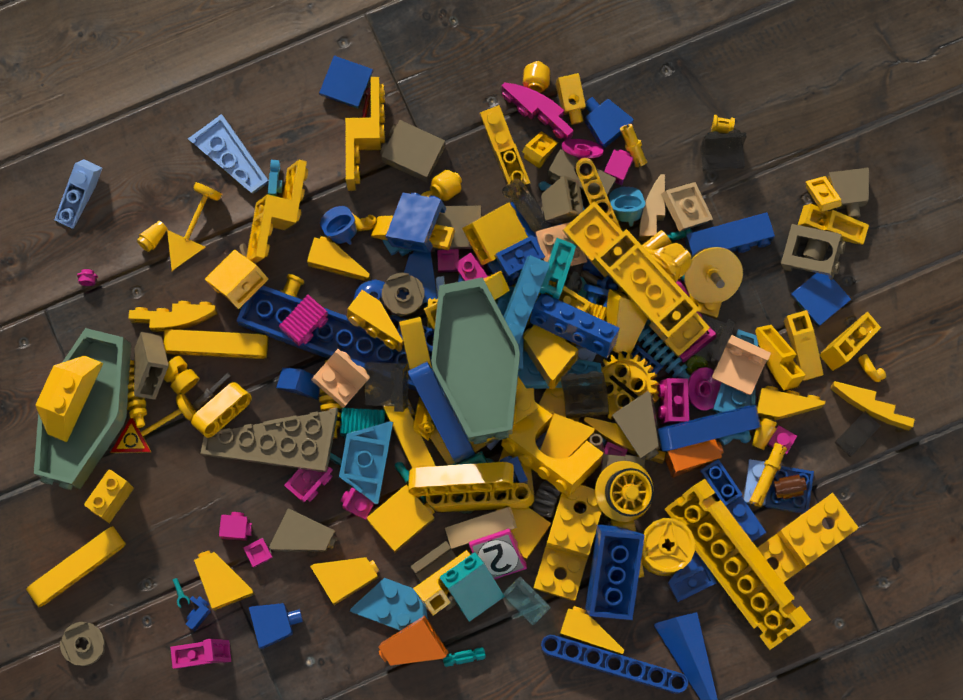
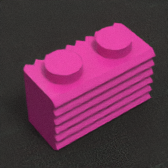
M307 295L279 325V328L298 346L302 343L307 344L313 337L312 332L317 327L319 329L322 328L328 321V318H326L328 312L312 297Z

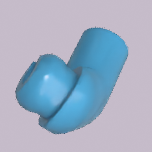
M748 430L721 437L718 440L723 446L733 439H739L742 443H748L751 440V435Z

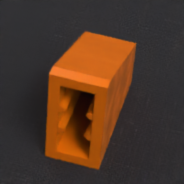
M713 439L668 451L664 459L671 477L674 478L709 465L717 459L721 460V454L724 451L721 443Z
M425 615L381 642L379 645L380 650L378 651L383 661H388L390 666L443 659L448 654V650Z

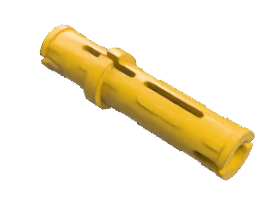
M774 444L768 460L764 462L765 467L749 500L751 504L754 502V505L757 507H762L776 472L781 469L780 463L787 451V448H782L783 445Z

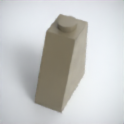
M141 332L134 348V395L137 397L155 400L168 369V360L161 335Z
M647 391L612 415L639 457L643 460L645 458L647 460L654 458L659 454L657 450L661 448L654 399L652 394Z
M288 508L269 548L274 552L327 553L329 548L333 549L337 537H335V530Z

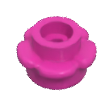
M83 269L81 273L77 274L78 283L83 286H93L96 279H98V275L94 274V271L90 269Z

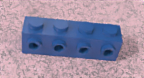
M542 293L533 306L530 323L605 358H608L614 348L620 329L615 325Z

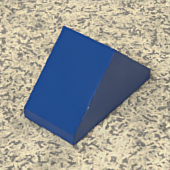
M283 367L276 387L280 390L318 400L321 389L311 380L314 377L313 374L302 369Z

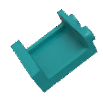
M475 552L440 576L441 581L456 601L458 608L469 622L505 597L485 563Z

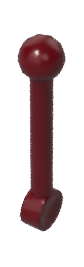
M367 88L365 91L366 99L362 118H366L371 88Z

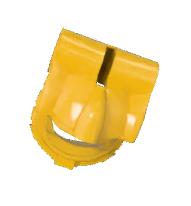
M662 230L642 245L675 282L680 277H683L691 267V254L681 244H671V240Z

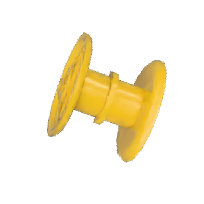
M662 518L654 521L642 533L645 535L641 557L642 565L655 575L670 576L675 574L676 571L683 569L694 555L695 539L691 530L683 522L674 518ZM665 543V546H669L670 550L667 551L666 548H662V545Z

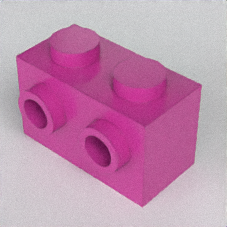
M667 378L660 381V385L657 387L659 394L657 395L660 397L658 417L661 419V424H678L689 421L688 379Z

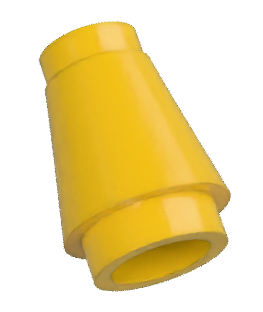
M158 221L139 234L137 243L145 251L150 252L151 249L154 250L168 229L161 221Z
M761 417V427L755 429L752 446L764 450L777 430L775 428L777 423Z

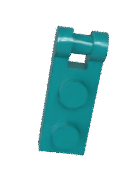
M556 238L548 260L550 266L539 293H548L552 295V298L559 299L577 245ZM549 281L556 282V287L548 285Z

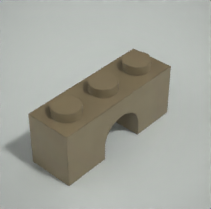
M560 149L548 170V177H550L553 183L562 176L576 179L579 181L581 194L586 196L580 179L575 173L576 163L579 159ZM597 169L608 196L615 184L616 178ZM591 183L588 186V191L596 193L600 186L597 183Z

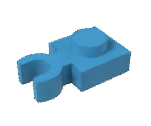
M271 160L268 195L278 197V193H282L283 180H279L280 161Z

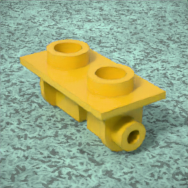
M419 397L413 429L428 441L430 433L435 429V424L421 397Z

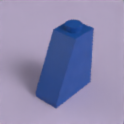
M414 251L413 254H409L404 273H408L414 278L416 277L424 287V299L420 307L422 308L427 307L429 298L437 300L431 252ZM401 289L397 296L404 300L409 293Z

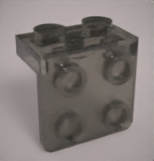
M591 371L587 374L577 375L570 373L561 377L566 418L609 415L608 390L604 373Z

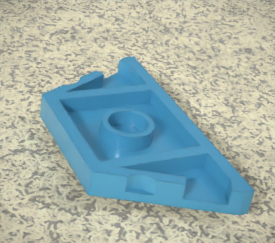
M391 421L348 433L345 441L339 477L375 504L379 503L393 427V422Z
M383 578L350 610L351 613L399 631L424 615L428 619L427 608L421 602L414 589L387 578Z

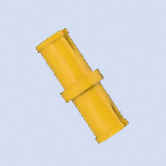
M628 124L629 127L624 125L620 128V132L626 142L625 148L633 157L634 166L639 167V163L640 166H643L647 163V159L641 148L642 142L638 140L632 124Z

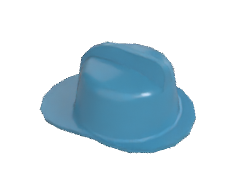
M629 186L619 187L609 194L610 204L617 220L628 222L629 226H633V222L642 217L645 201L640 190Z

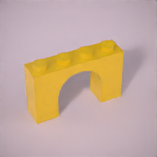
M537 404L539 409L513 425V433L509 434L508 438L502 440L501 446L508 453L513 454L515 457L518 456V459L525 466H529L542 479H546L558 491L565 493L569 497L600 466L604 453L586 441L573 455L564 459H554L543 454L538 449L535 441L549 428L553 415Z

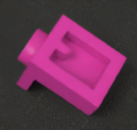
M353 487L350 492L346 490L341 499L344 510L364 520H367L366 518L375 504Z

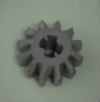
M545 480L537 490L533 502V510L541 516L554 517L562 492Z

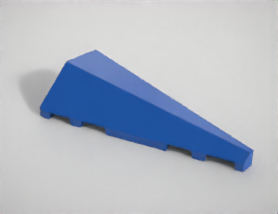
M697 612L655 623L654 628L658 631L700 700H718Z

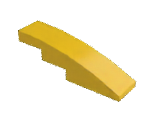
M836 381L831 385L833 392L871 417L905 430H910L914 425L915 419L894 414L896 405L875 400L876 391Z
M589 417L584 418L583 424L595 428V433L607 439V442L627 449V452L639 457L618 424ZM658 451L659 454L650 460L662 464L666 452Z

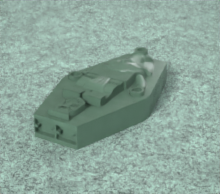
M483 277L439 285L431 359L434 376L469 442L474 441V444L487 442L488 438L493 437L496 440L506 439L509 437V434L513 433L520 362L518 343Z
M85 328L63 360V362L81 356H87L102 362L103 365L67 442L48 435L38 413L34 474L41 478V482L53 485V482L59 483V487L67 490H72V487L81 489L123 427L127 416L131 343L124 337Z

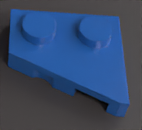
M695 551L691 561L683 569L676 571L669 580L668 585L678 603L717 582L710 569Z

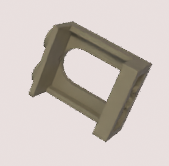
M792 224L781 265L784 270L792 271L793 268L828 275L829 279L833 280L834 274L839 272L840 262L838 259L840 254L844 253L846 242H844L842 234ZM801 237L829 243L833 248L832 256L825 261L796 256Z

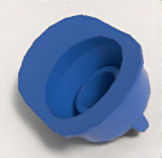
M345 206L334 207L321 218L320 226L327 237L336 244L345 242L349 245L352 244L351 239L356 235L357 227L355 217L349 208Z

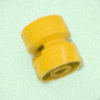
M176 356L168 362L169 366L164 380L167 383L171 382L170 387L177 395L187 393L197 384L200 378L192 369H187L188 364L181 356Z

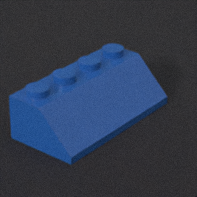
M597 525L585 607L589 616L633 620L644 534L618 526Z

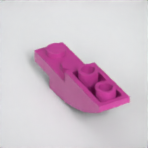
M505 82L502 84L501 95L507 102H513L522 116H528L532 119L538 114V119L544 125L548 124L551 126L553 133L559 139L568 140L573 136L574 130L561 119L564 116V109L554 101L524 86Z

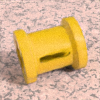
M714 115L711 133L720 132L732 136L735 118L725 119Z
M288 274V280L284 289L280 292L298 298L297 294L301 285H304V280L295 275Z

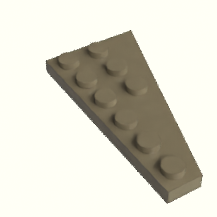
M333 408L329 409V411H317L302 416L269 420L255 425L248 424L239 428L222 429L210 438L204 436L200 454L217 458L327 472L338 409Z

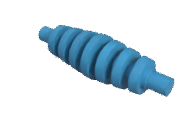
M649 327L647 329L643 328L638 341H645L642 345L644 349L648 346L651 347L647 353L651 356L656 352L657 354L653 359L656 361L662 359L660 364L663 367L665 365L669 366L665 371L668 374L671 371L675 372L672 375L673 378L678 377L689 380L690 376L686 372L687 366L685 364L679 365L682 359L679 357L674 360L673 358L676 356L672 351L668 354L667 352L670 348L667 345L664 348L662 347L664 344L663 340L660 339L657 342L658 335L654 333L651 336L652 329Z

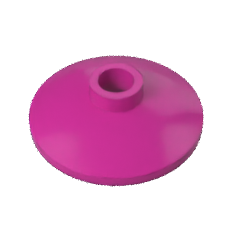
M568 139L562 143V149L579 160L581 158L591 159L600 157L604 151L601 145L585 139Z
M707 367L695 370L688 380L689 401L699 410H709L714 407L721 382L712 379L714 370Z

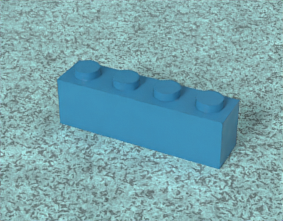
M531 255L526 258L504 314V319L518 344L550 266V263Z

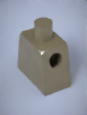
M869 168L829 172L826 178L842 202V206L836 209L846 208L847 215L854 219L861 217L859 207L866 206L869 200Z
M562 176L542 193L543 207L537 210V215L542 221L546 220L554 224H565L573 221L584 211L579 181L566 176Z

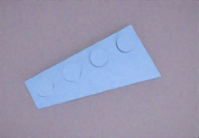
M222 114L188 138L252 194L269 183L266 175Z

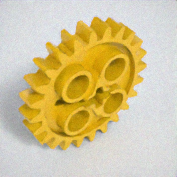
M619 353L618 359L611 355V362L603 360L605 366L601 367L602 386H595V388L589 390L592 394H596L591 398L593 402H598L595 408L598 410L602 409L601 414L604 416L608 414V418L613 420L614 417L612 415L623 408L621 405L622 400L628 397L630 402H632L635 398L612 381L610 376L613 375L638 396L647 391L652 396L653 394H659L654 389L655 386L659 385V382L653 380L657 377V374L650 373L653 367L651 365L646 366L648 361L645 359L640 361V356L638 355L633 358L631 353H627L625 358L622 353ZM627 368L626 375L619 377L620 370ZM638 381H643L642 388L635 390V384ZM609 385H613V391L610 394H606V388Z

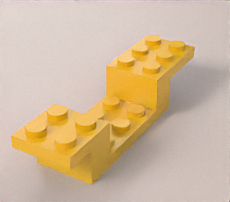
M595 201L562 230L605 278L609 275L652 322L649 326L677 357L710 329L706 322L696 313L699 310L697 305L627 229L622 232Z

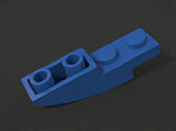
M719 459L700 470L703 478L706 479L715 491L713 495L717 502L721 500L752 542L766 534V531L743 499V494Z

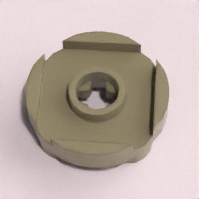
M396 273L390 276L383 285L381 292L383 305L392 315H411L422 306L424 287L416 277L414 278L408 273ZM401 289L409 293L404 300L397 296Z
M77 622L70 625L65 630L60 642V649L64 658L77 666L92 665L99 660L105 651L103 633L99 628L87 622ZM81 638L84 641L88 640L89 644L86 645L85 650L77 647Z

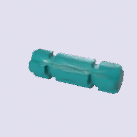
M481 647L476 648L475 651L471 649L456 652L454 655L447 654L443 658L444 666L448 667L453 666L455 663L458 665L473 662L475 659L477 661L486 658L485 650Z

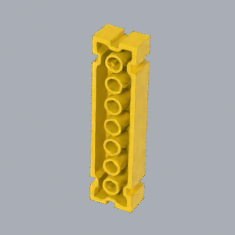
M704 479L667 506L665 511L671 518L683 522L691 530L695 539V551L753 628L757 626L763 632L760 638L771 650L811 619L801 606L798 608L794 606L791 602L795 599L724 503L721 500L715 501L712 497L715 491Z

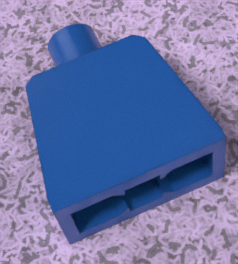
M593 97L585 102V108L590 112L585 118V124L596 142L603 149L622 135L620 132L622 126L627 125L629 127L628 124L633 125L634 119L609 99L601 105Z
M284 603L249 607L260 649H264L292 636L291 625L303 622L300 609L287 612Z

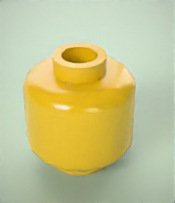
M535 61L525 66L523 73L524 87L539 93L545 91L550 85V68L540 61Z
M444 170L432 179L430 190L433 196L439 197L443 201H448L461 192L462 179L458 173Z

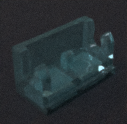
M521 576L504 593L505 598L532 626L551 608Z

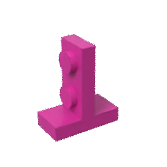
M206 639L203 642L170 647L173 669L231 662L229 640Z

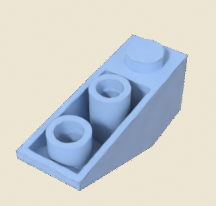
M85 159L74 164L55 216V221L74 229L97 185L102 167Z

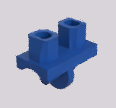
M610 276L597 281V286H601V288L585 284L583 290L587 292L586 300L599 305L600 299L604 298V307H607L609 290L618 289V285L614 283Z

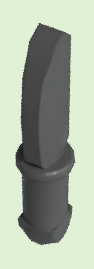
M227 372L210 390L206 389L193 403V407L199 409L211 397H214L213 393L231 374Z

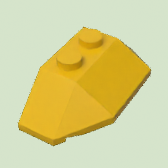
M81 356L53 366L35 405L48 435L64 442L68 441L102 368V362L87 356Z

